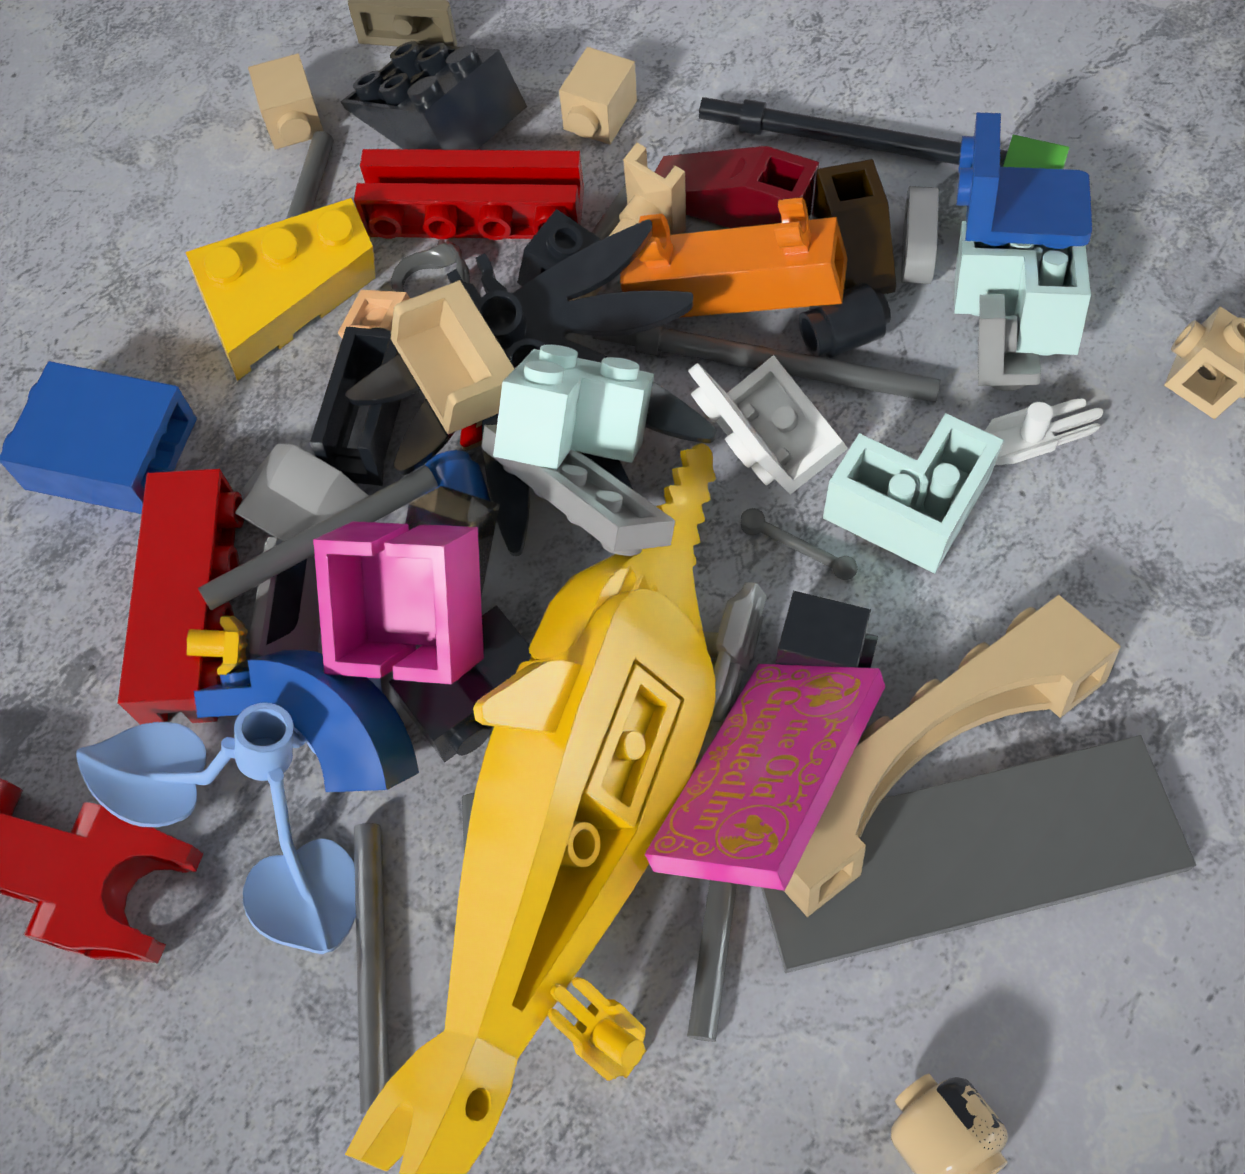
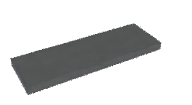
M1141 735L883 798L860 837V840L866 845L861 875L808 917L783 890L761 887L784 972L789 973L1187 872L1196 866V862Z

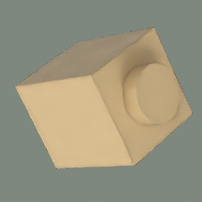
M586 47L559 89L563 129L573 132L578 136L611 145L637 102L635 61Z
M299 53L248 67L259 109L275 150L312 140L313 134L316 131H324Z

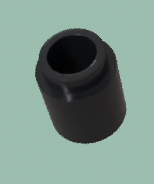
M861 283L844 290L842 304L810 306L809 310L800 313V332L808 351L813 356L819 357L825 354L832 358L883 338L886 333V324L891 320L890 307L881 291H874L867 283Z

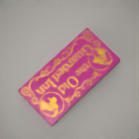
M758 664L647 849L645 856L653 872L785 891L885 689L880 668Z

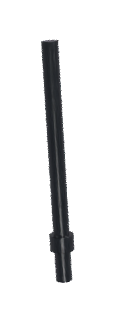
M702 97L700 103L699 119L739 126V132L761 135L762 130L959 165L961 142L766 108V102L744 99L743 104ZM1000 149V167L1004 165L1007 150Z

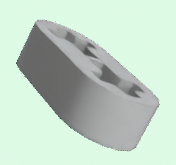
M908 187L903 221L901 282L932 283L938 239L939 190L937 187Z

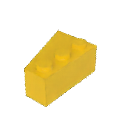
M352 198L185 252L198 289L237 381L252 371L250 367L252 364L276 346L281 349L294 339L293 334L319 315L323 318L376 278L373 245Z

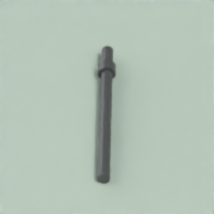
M666 324L629 335L592 336L593 339L635 346L636 353L659 357L662 351L757 369L774 355L790 376L935 403L941 379L667 329Z

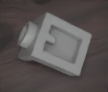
M1004 294L980 295L978 386H991L1001 391H1015L1022 389L1026 385L1040 384V356L1034 353L1016 352L1017 315H1005Z

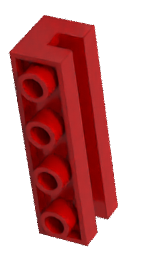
M362 150L360 169L365 183L356 184L354 203L369 237L385 239L396 237L436 239L488 238L492 240L532 239L556 209L581 225L584 183L580 151Z
M220 469L147 473L117 703L140 725L152 722H167L168 713L182 712L192 723L218 722V717L197 718L194 691L221 683L217 669L222 665L223 657L188 656L187 636L189 629L224 631L220 624V618L222 616H234L229 601L211 611L198 589L200 586L240 565L234 541L236 528H241L244 523V518L235 513L242 501V496L238 491H233Z

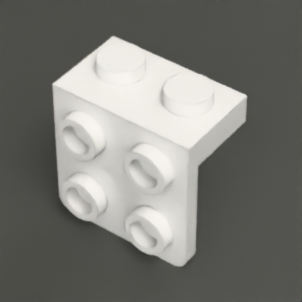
M774 355L728 393L718 385L699 363L688 370L699 385L691 393L694 400L712 422L718 423L727 434L725 440L747 468H752L766 486L773 480H776L789 494H792L848 449Z

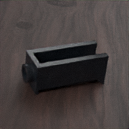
M345 328L310 440L314 454L318 459L341 471L353 483L383 486L384 460L402 399L369 406L358 449L347 447L359 406L353 405L349 401L346 392L377 368L399 355L398 350L390 339L391 331L384 328Z

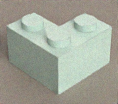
M962 221L954 278V314H972L979 317L980 295L1004 294L1005 315H1017L1016 352L1034 353L1043 356L1053 354L1078 355L1091 297L1086 245L1053 249L1037 244L1008 243L1001 246H991L982 242L965 241L966 221Z
M543 345L540 347V350L534 349L502 382L493 456L554 470L558 469L570 450L632 463L643 442L654 374L639 371V364L624 358L607 357L603 358L600 363L577 358L578 352L565 346Z
M945 413L918 460H915L859 433L829 481L823 519L935 574L986 486L1004 440Z

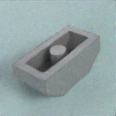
M277 444L241 490L244 498L235 513L272 536L286 541L368 497V495L341 471L294 444Z

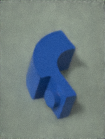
M282 650L248 660V667L233 669L227 675H220V684L194 691L197 718L239 715L247 707L257 703H272L284 708L290 714L294 727L307 739L318 757L323 773L325 792L388 790L419 774L417 759L409 734L396 709L383 692L367 677L324 674L322 653L307 650Z

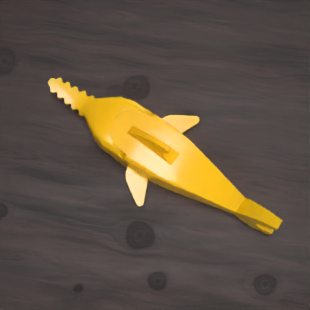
M699 443L691 449L680 451L682 467L672 469L674 485L664 488L665 504L656 506L675 520L671 545L642 549L641 553L633 556L614 554L571 576L548 604L528 648L531 654L530 660L520 663L513 676L476 701L473 707L475 720L482 725L494 726L485 751L476 784L466 839L457 905L445 1029L421 1046L389 1079L366 1112L345 1153L346 1156L386 1172L403 1156L400 1174H467L495 1131L511 1093L518 1058L548 1016L549 1010L557 1003V1000L550 993L551 987L555 984H561L564 988L568 987L649 865L645 853L698 766L696 760L703 745L716 700L715 675L711 658L707 651L693 576V566L697 563L693 546L700 543L697 525L705 522L702 504L711 500L708 483L716 480L713 470V453L709 446L704 443Z

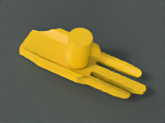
M222 616L220 618V624L224 631L189 629L187 655L223 657V663L217 669L218 675H227L246 660L248 630L245 628V624L235 616Z
M574 977L572 984L591 1002L588 1008L583 1006L561 984L553 985L550 991L551 995L578 1021L573 1025L558 1010L552 1008L548 1012L551 1023L573 1042L575 1053L604 1079L610 1081L619 1076L627 1079L647 1051L643 1043L646 1028L621 1003L615 999H606L584 978Z

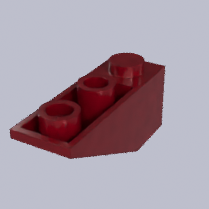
M769 146L663 156L655 173L666 178L674 166L685 171L686 215L727 228H740L782 223L778 200L801 197L805 200L809 220L813 208L816 173L820 162Z

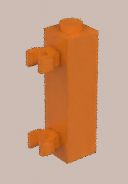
M801 197L778 200L782 223L670 235L669 225L663 213L640 216L639 223L648 219L651 220L652 237L639 255L620 273V284L622 292H691L693 294V307L681 317L842 304L848 258L837 217L808 220L806 203L804 198Z

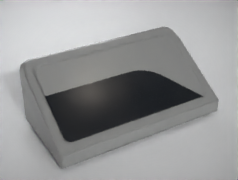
M268 537L264 544L263 553L284 541L277 537ZM311 556L258 585L248 654L253 659L282 650L317 652L320 615L315 557Z

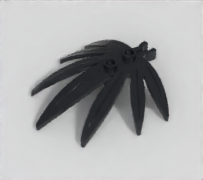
M649 219L580 250L536 276L513 293L508 292L507 288L496 280L492 264L485 253L475 258L479 271L482 274L481 281L486 292L483 297L480 296L473 284L466 283L461 279L457 269L447 274L450 284L461 281L514 369L534 349L540 350V347L543 345L569 347L578 352L577 358L601 363L602 359L607 358V356L567 340L565 336L568 333L588 336L635 334L667 324L688 313L693 307V294L681 291H629L572 300L602 287L630 265L652 237V222ZM399 354L346 392V396L353 405L368 406L397 401L421 391ZM653 382L646 428L693 442L708 444L715 440L716 428L678 397ZM427 399L424 400L411 421L396 454L393 466L401 475H408L427 463L446 445L455 433L447 434ZM498 414L482 420V440L484 425H497ZM483 450L487 485L497 524L509 553L512 556H520L523 552L528 529L530 486L516 475L505 471L501 463ZM580 452L633 490L620 460Z

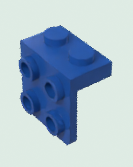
M977 112L974 136H962L958 167L959 181L956 205L967 206L965 241L982 242L991 246H1001L1008 243L1037 244L1053 249H1064L1070 246H1085L1089 244L1092 235L1089 174L1082 170L1000 167L1001 113Z

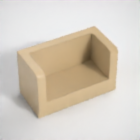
M459 280L396 304L393 311L390 339L447 434L498 414L502 382L514 370V367L461 281Z

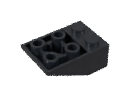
M410 41L397 47L390 54L392 61L379 71H371L357 79L353 84L354 91L341 101L344 109L402 149L478 150L527 108L499 49L475 48L474 45L463 47L445 46L444 43L434 45L417 44L416 41Z

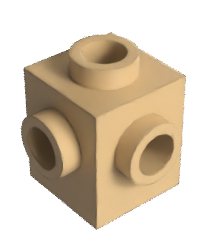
M1220 306L1202 324L1194 320L1179 334L1171 347V351L1177 355L1164 384L1165 387L1213 419H1216L1238 398H1245V318H1237Z

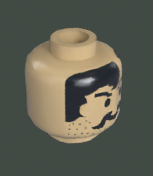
M926 1074L908 1086L895 1099L894 1102L902 1111V1114L895 1120L891 1128V1141L914 1174H997L1007 1165L1008 1161L1001 1151L1008 1140V1132L1004 1124L967 1079L960 1077L948 1078L938 1084L931 1074Z

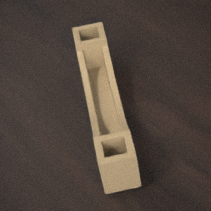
M1057 595L1039 610L1029 607L1022 611L1009 625L1003 637L992 645L983 642L975 646L963 658L956 672L942 682L939 679L930 680L916 692L908 708L893 719L883 716L866 729L859 740V744L855 747L784 892L806 917L810 916L861 875L866 845L860 840L865 826L888 791L910 768L943 743L986 722L1014 714L1048 709L1061 718L1107 682L1121 646L1060 595Z

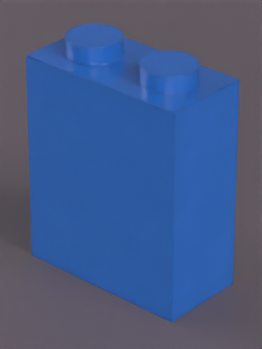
M48 361L38 382L31 387L27 403L13 431L4 440L0 454V463L24 490L142 514L147 473L174 471L197 417L178 386Z

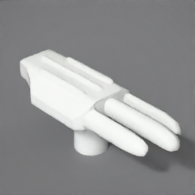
M1081 398L1054 406H1049L1043 402H1035L1028 408L992 419L984 431L1004 440L994 466L1015 464L1055 451L1056 446L1095 433L1101 426L1098 423L1054 436V434L1101 418L1104 414L1101 408H1094L1050 423L1054 417L1085 407L1086 400Z

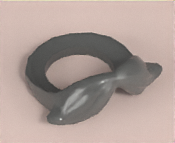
M440 239L437 246L403 258L394 268L391 277L392 291L404 292L403 286L406 279L418 270L440 269L456 263V269L461 279L466 283H470L469 268L462 258L461 249L455 243L445 242L444 239Z

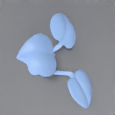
M368 678L382 691L380 678ZM257 703L244 709L235 721L234 738L226 737L221 741L220 752L205 770L203 769L206 765L207 755L202 740L190 728L172 722L141 724L129 728L103 742L77 750L78 766L91 794L105 809L119 819L141 827L168 826L186 819L191 815L196 806V785L211 784L231 758H235L239 770L247 777L259 781L268 780L283 855L269 856L260 860L247 875L243 887V906L247 918L260 934L271 941L317 954L334 951L349 934L356 918L355 867L352 858L345 849L329 839L310 841L297 851L293 843L283 773L292 762L293 748H300L307 742L309 748L314 753L315 751L307 739L294 727L290 714L284 708L272 703Z

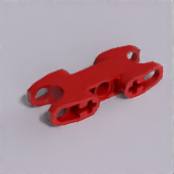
M0 778V894L37 905L23 935L43 944L95 960L120 959L158 964L166 944L155 940L154 937L142 934L138 929L130 927L125 914L127 895L138 879L153 871L196 872L203 853L193 845L169 836L153 827H141L125 822L110 813L102 805L90 802L83 803L70 833L12 817L11 815L23 790Z

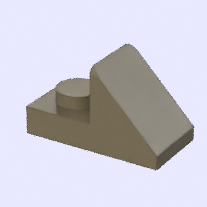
M348 0V7L359 44L399 47L404 43L416 41L417 44L434 45L444 43L445 46L457 47L450 3L447 0Z

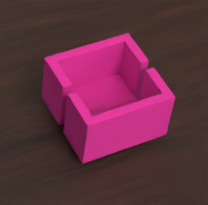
M353 521L313 539L324 674L381 679L393 670V680L453 684L484 659L478 527L419 525L409 530L408 524Z

